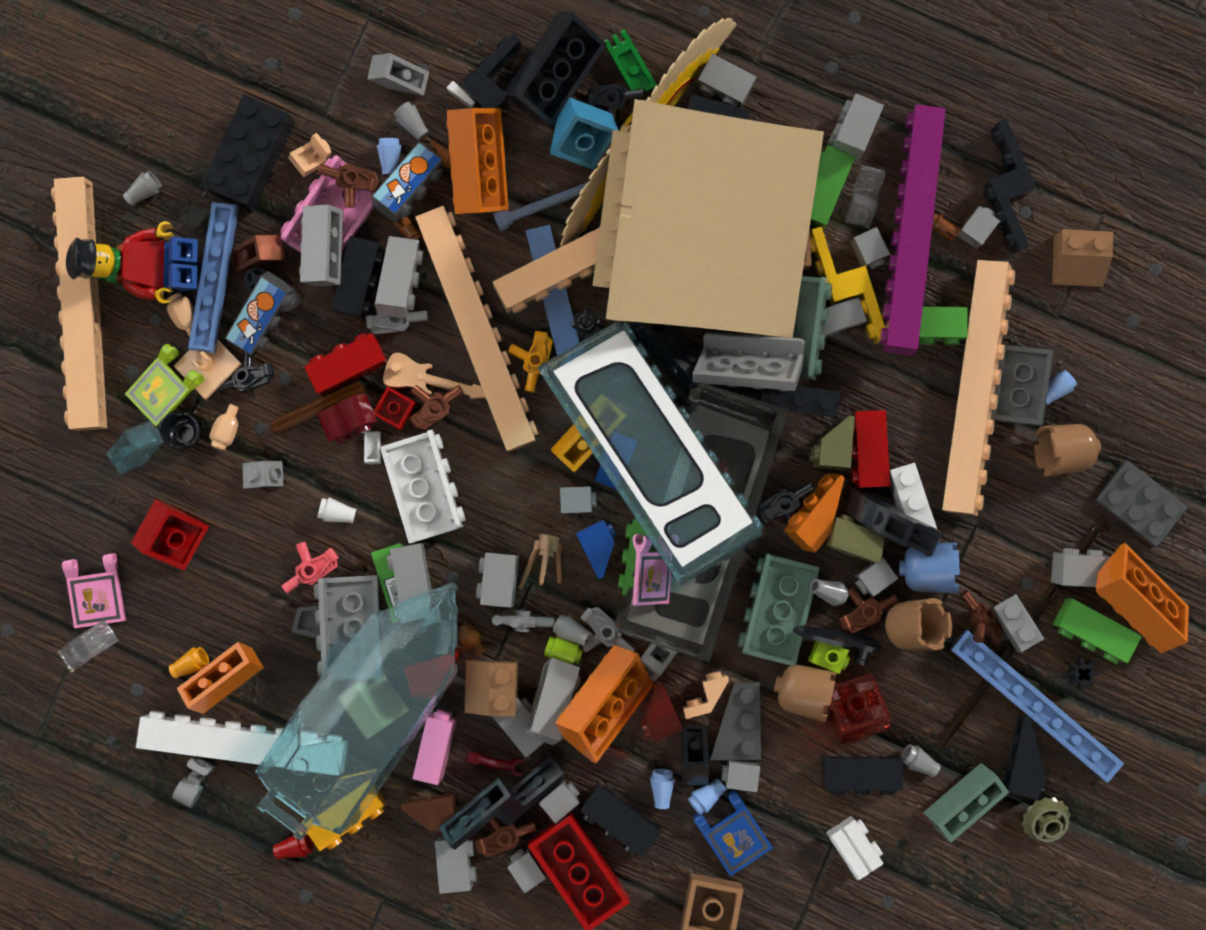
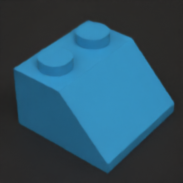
M569 98L557 117L550 149L551 155L594 170L611 144L613 130L618 131L612 113Z

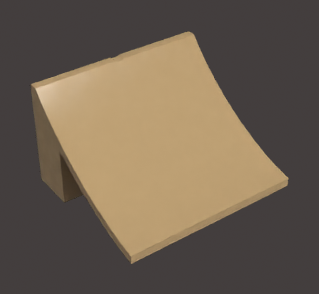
M635 99L631 132L617 130L612 132L593 286L610 288L606 319L793 338L824 132L734 118Z

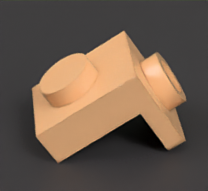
M316 133L312 135L309 143L292 151L288 159L300 174L305 177L318 170L320 164L324 165L330 158L331 150L329 144Z

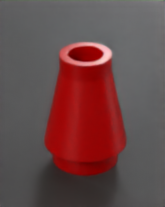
M300 831L286 840L273 846V854L277 860L307 857L309 853L313 852L314 844L307 832L303 833Z

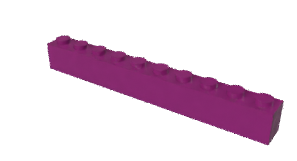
M916 104L912 113L907 114L905 128L909 129V136H905L903 142L906 160H902L900 175H904L903 184L899 183L897 198L901 199L900 207H896L894 222L898 223L897 231H893L891 246H895L894 255L890 256L888 270H892V277L887 280L885 294L889 295V302L884 304L882 318L886 319V327L881 329L879 340L880 343H883V352L913 356L918 350L946 108Z

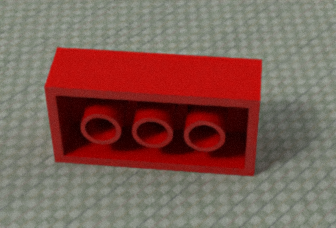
M572 811L568 812L557 823L554 822L529 840V849L585 930H592L630 903L629 894Z

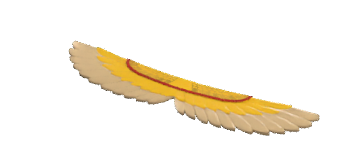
M722 18L717 23L714 22L708 30L703 29L697 39L694 38L686 52L682 51L676 62L672 63L667 74H664L661 78L659 86H655L651 97H648L646 101L674 106L695 81L694 78L705 67L711 55H715L720 50L719 47L735 28L736 22L732 21L731 18ZM633 113L630 114L621 126L620 131L631 132L630 124L632 123ZM610 148L606 152L608 155L603 157L597 164L599 167L589 176L588 179L590 181L579 192V198L572 205L571 209L573 211L565 222L567 226L562 233L564 237L560 247L578 239L581 233L585 232L602 205Z

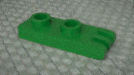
M625 29L620 31L623 39L622 42L616 34L611 36L615 44L613 47L608 39L603 40L607 43L605 48L629 90L644 88L646 94L654 90L657 84Z

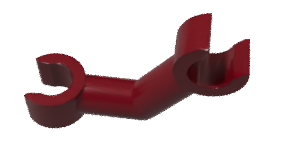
M468 751L466 762L506 770L515 776L523 775L514 769L517 763H525L517 757L503 760L486 756L477 751Z

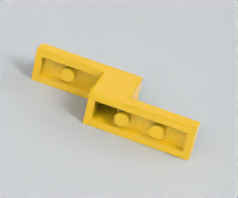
M822 227L812 229L810 232L811 253L814 252L817 260L814 262L816 273L818 276L827 277L829 279L828 284H832L831 298L826 300L830 301V305L860 297V303L868 323L865 325L867 336L869 339H873L874 344L880 343L881 329L885 328L866 266L836 274Z

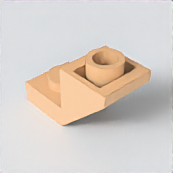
M721 671L706 674L707 679L701 680L706 700L702 701L700 697L686 701L687 705L682 706L686 719L711 713L729 682L726 674L721 675Z

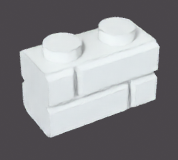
M850 816L828 830L826 834L858 881L883 864L880 859L883 853L875 841L870 843L865 836L869 831L860 819L855 821Z

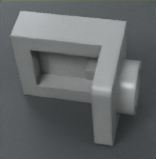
M281 461L242 463L243 488L283 486V464Z

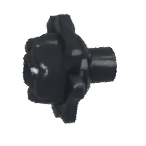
M584 308L580 313L574 314L573 318L575 321L572 322V327L577 331V336L582 337L585 335L587 339H590L594 334L600 333L601 329L599 326L602 324V320L597 316L596 310H591L589 313V310Z

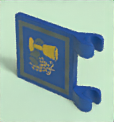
M735 790L729 792L727 797L736 811L710 827L703 814L699 815L697 813L693 817L695 824L730 877L773 849Z

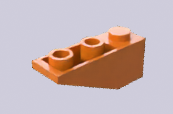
M828 473L822 477L818 483L819 486L813 494L805 498L802 508L788 520V525L783 531L802 550L816 553L830 535L844 482V477L841 474Z

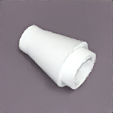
M330 497L328 499L322 498L317 518L323 519V522L353 523L356 509Z

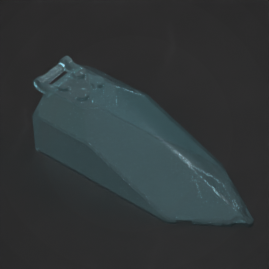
M447 583L444 586L400 602L388 609L371 614L298 706L255 771L268 790L265 797L259 802L257 809L262 813L267 812L291 830L294 833L293 836L299 841L307 834L313 824L339 835L357 824L457 675L455 648L457 647L458 606L455 604V590L458 587L455 583ZM276 797L305 818L300 824L273 803Z

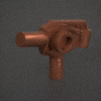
M320 164L318 174L336 179L337 187L345 189V208H355V190H366L375 193L381 182L378 180L376 173L349 164H345L339 169Z
M416 384L410 393L415 395L424 405L419 411L408 418L415 429H427L449 414L450 403L464 394L463 389L458 385L446 394L436 392L430 396Z
M852 586L848 589V597L856 605V608L849 614L838 618V621L843 631L847 630L851 634L880 621L883 614L882 611L898 604V599L893 594L880 601L874 598L864 600Z
M968 590L962 592L960 597L971 610L969 613L970 622L975 628L973 640L977 643H982L986 634L991 638L993 645H1000L1004 638V633L996 621L994 611L983 603L978 604Z
M494 817L489 821L494 832L486 837L475 840L474 844L477 853H481L487 858L515 848L520 839L519 837L536 832L537 829L534 821L515 827L514 824L510 826L503 825L497 817Z

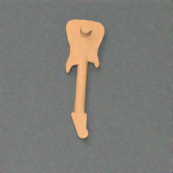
M394 353L390 356L383 375L384 385L390 388H413L417 384L431 396L432 391L426 388L427 384L447 390H452L460 385L464 394L469 395L470 399L486 398L482 386L476 384L470 386L426 374L429 369H432L431 364L416 363L402 353Z

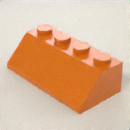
M501 108L447 110L455 214L509 210Z
M1126 543L1120 545L1097 573L1096 591L1098 595L1104 598L1116 613L1121 614L1129 622L1130 626L1137 630L1147 643L1155 647L1160 653L1188 643L1189 606Z
M614 645L555 722L563 738L593 763L599 761L653 687V683L638 653Z

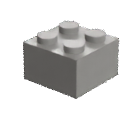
M855 94L852 101L847 99L828 144L856 156L853 164H857L867 147L884 105L859 94Z
M485 553V557H480L479 573H483L482 583L477 584L476 599H480V605L510 608L514 606L519 556Z

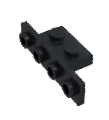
M634 322L628 331L634 340L646 350L651 359L664 370L666 375L682 390L683 394L693 404H696L708 392L701 383L693 382L692 372L701 353L676 325H669L657 335L647 323Z

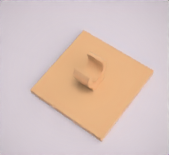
M217 339L215 354L189 350L174 367L184 378L191 370L199 372L204 376L203 383L195 389L206 400L242 364Z

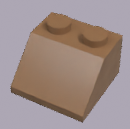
M1062 229L1055 234L1053 242L1052 285L1102 288L1113 257V232Z
M466 660L465 713L486 716H515L517 713L518 661Z

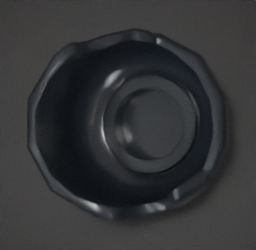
M170 412L160 420L158 432L160 439L168 447L175 450H186L197 444L200 439L201 428L199 422L188 413Z

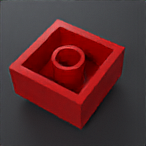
M387 387L373 413L376 417L402 431L417 403Z

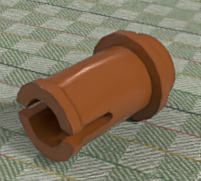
M436 140L431 141L429 145L437 149V152L429 147L427 148L443 159V167L445 169H451L449 150Z
M934 213L932 231L934 230L950 242H953L954 236L957 237L961 229L942 218V214Z
M408 216L405 219L400 218V222L393 223L405 238L419 240V244L423 241L424 238L421 230H417Z

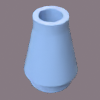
M380 138L379 145L376 146L382 167V175H390L398 166L402 145H399V139Z
M1065 369L1060 373L1057 372L1049 382L1047 406L1053 401L1073 392L1074 387L1078 385Z
M655 769L650 777L654 807L657 809H668L670 807L675 777L673 776V771L669 769Z
M716 778L708 785L691 792L692 796L688 798V801L699 815L704 812L708 813L726 791V788Z

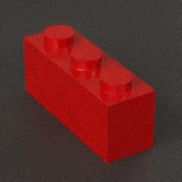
M365 332L356 336L354 342L348 345L343 343L331 349L332 353L324 357L323 355H318L311 358L309 364L304 366L316 393L324 396L386 365L388 360L376 336L373 333L368 334Z
M886 410L855 411L851 414V416H855L851 457L854 458V468H851V482L855 483L857 489L889 487L890 471Z

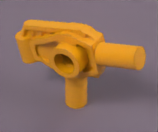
M535 331L533 344L529 352L514 344H511L508 350L509 354L524 361L523 369L528 373L525 391L535 392L538 375L547 371L553 340L546 332Z

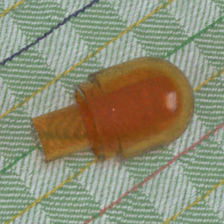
M466 623L459 626L457 638L461 644L468 650L473 649L478 656L482 655L486 649L480 643L482 640L481 634L471 624Z

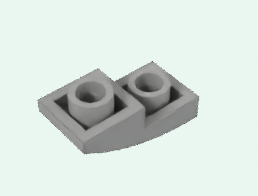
M859 298L825 308L829 309L827 325L823 324L822 334L827 337L838 334L841 330L865 324L867 320Z

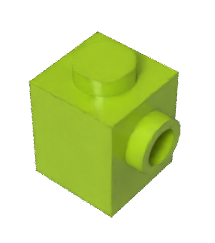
M815 640L808 661L840 674L841 669L845 670L849 663L850 656L847 655L849 650Z

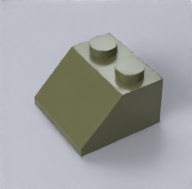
M848 416L841 420L816 441L814 447H810L809 462H813V468L842 471L851 468L855 416Z
M842 514L840 518L835 517L831 533L823 546L869 563H880L885 536L865 525L863 527L855 524L856 519Z

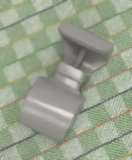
M193 756L188 761L187 767L193 771L189 774L188 778L184 777L179 782L172 796L174 800L189 808L194 806L204 788L200 785L201 781L216 768L215 765L198 756Z

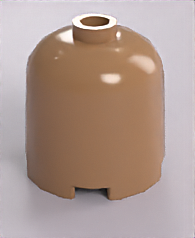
M1083 424L1041 426L1036 431V435H1040L1039 444L1034 445V455L1038 469L1043 468L1045 470L1044 476L1087 471L1094 466L1101 451L1099 439H1097L1092 429Z
M936 598L901 602L895 604L886 616V634L897 648L903 650L943 649L945 639L951 637V615L949 612L944 611L941 606L943 602Z
M802 665L789 666L784 671L782 677L777 676L774 692H778L779 705L787 712L826 722L827 714L823 713H827L828 706H830L837 673Z

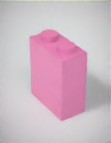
M438 709L437 712H432L427 717L412 779L438 785L443 779L457 722V717H453L452 712Z

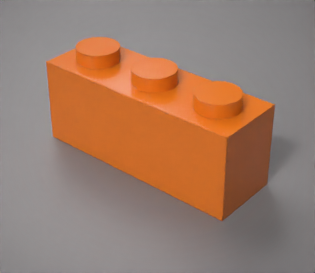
M237 642L180 685L177 690L188 709L204 714L264 667L253 648Z

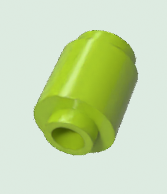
M550 636L544 656L573 665V663L579 664L583 650L579 649L580 644Z

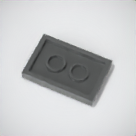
M1005 345L1004 358L999 360L998 370H1001V381L999 385H995L994 392L995 395H998L997 408L992 410L991 420L1043 426L1054 355L1053 350Z
M1128 460L1123 461L1094 499V501L1153 547H1157L1188 508Z

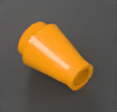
M191 648L176 662L169 665L170 674L177 679L184 675L199 672L209 664V657L203 648Z

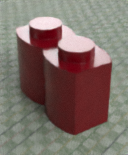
M366 394L354 395L318 413L328 442L337 441L338 444L350 441L352 439L351 435L354 433L360 435L370 431L371 425L377 422Z

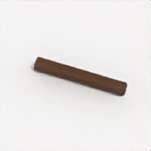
M359 381L272 420L270 426L274 433L279 434L318 416V413L337 405L349 397L364 394L363 385Z

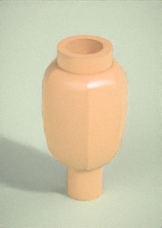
M177 293L167 298V300H173L167 305V312L174 324L179 329L186 330L190 337L194 307L189 298L182 297L181 293Z
M229 404L226 413L216 419L209 435L212 441L210 446L225 451L226 447L233 443L238 428L236 414L239 407Z

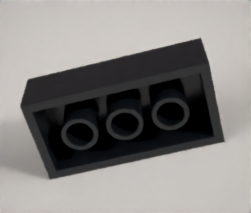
M558 11L503 95L536 123L552 127L569 98H572L607 43L573 12Z
M243 94L201 185L207 191L254 212L295 124L290 114Z

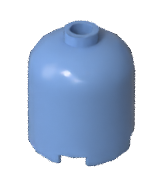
M957 542L939 543L931 557L912 547L908 548L904 560L899 561V575L904 576L907 586L916 592L958 593L959 584H955V575H960L959 551L956 550Z

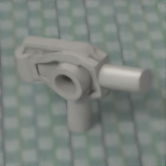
M427 310L410 312L408 319L383 315L366 316L367 329L371 330L374 335L402 332L410 326L411 322L428 321Z
M588 607L580 617L596 633L592 636L590 643L586 647L581 645L585 653L601 642L606 647L616 645L630 651L635 650L621 638V627L600 608L590 609Z
M515 610V615H494L492 623L494 625L505 624L514 628V631L530 632V627H554V617L530 616L531 611Z

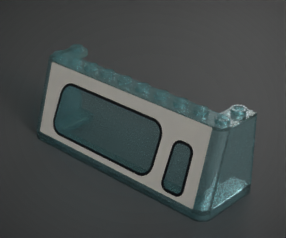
M616 321L538 367V370L677 582L682 587H688L762 538L761 531L764 527L755 514L750 517L745 509L749 504L741 492L737 495L734 493L730 486L735 483L727 471L720 472L716 466L720 461L712 449L706 451L702 445L705 439L698 428L691 429L687 423L691 419L683 406L679 409L673 402L677 398L669 385L663 387L659 381L663 376L655 364L649 366L645 360L648 354L641 343L634 344L637 338L627 322L621 324L620 321Z

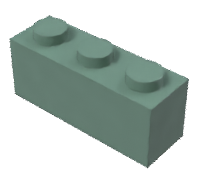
M980 763L923 813L934 828L951 843L1003 799L1009 791L994 772Z

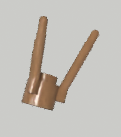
M540 534L539 541L535 540L533 551L521 577L518 589L521 590L538 551L539 555L543 556L539 585L544 584L548 558L554 557V553L556 556L557 582L559 584L562 583V545L559 544V537Z

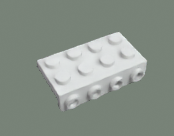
M433 430L380 447L409 544L463 528L462 522L466 521L462 507H457L455 497H458L455 483H450L447 473L451 472L447 458L442 459L440 449L444 447L440 434L435 435Z

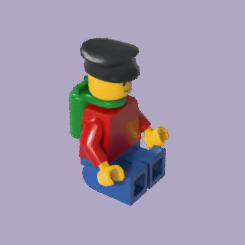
M166 221L161 222L158 228L140 230L126 237L124 242L118 245L117 248H111L106 244H96L92 239H79L76 237L71 242L67 251L66 270L72 279L78 277L89 279L91 276L99 277V279H106L110 283L123 284L124 289L137 298L171 303L173 300H166L163 294L165 291L187 292L197 289V266L192 264L197 263L198 239L174 237L172 232L165 233L166 230L174 228L171 223ZM161 237H163L165 240H167V241H169V242H164L163 240H160V239H161Z

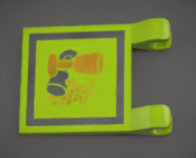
M165 344L161 348L155 361L125 393L156 427H159L162 418L168 413L173 412L184 398L204 381V376L194 370L187 373L184 381L174 373L167 364L178 357L179 350L169 344Z

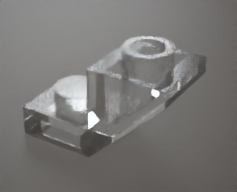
M861 165L853 188L846 223L870 228L877 208L878 195L885 178L884 170Z
M103 620L67 643L58 653L72 673L92 658L109 649L118 642V639L113 629Z

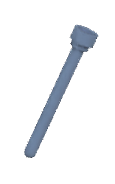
M587 183L510 212L508 210L493 212L499 231L508 229L509 225H512L515 220L580 196L579 192Z

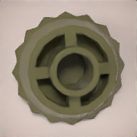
M1044 797L1041 801L1035 800L1034 804L1028 806L1027 812L1023 814L1024 820L1021 824L1024 826V832L1029 835V838L1043 842L1056 841L1068 829L1070 818L1068 806H1065L1063 801H1058L1055 797L1051 799Z

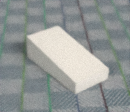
M454 81L446 87L448 93L469 108H476L475 102Z
M380 431L364 433L365 464H381Z

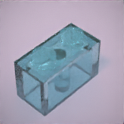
M151 421L124 431L107 452V456L121 475L144 465L164 441L161 438L160 432L153 426Z

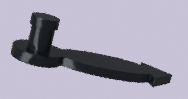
M805 624L795 627L793 633L810 641L813 639L835 646L857 647L858 651L854 655L853 661L863 666L868 665L870 653H877L881 648V644L877 640L865 635L851 636L830 629L806 627Z

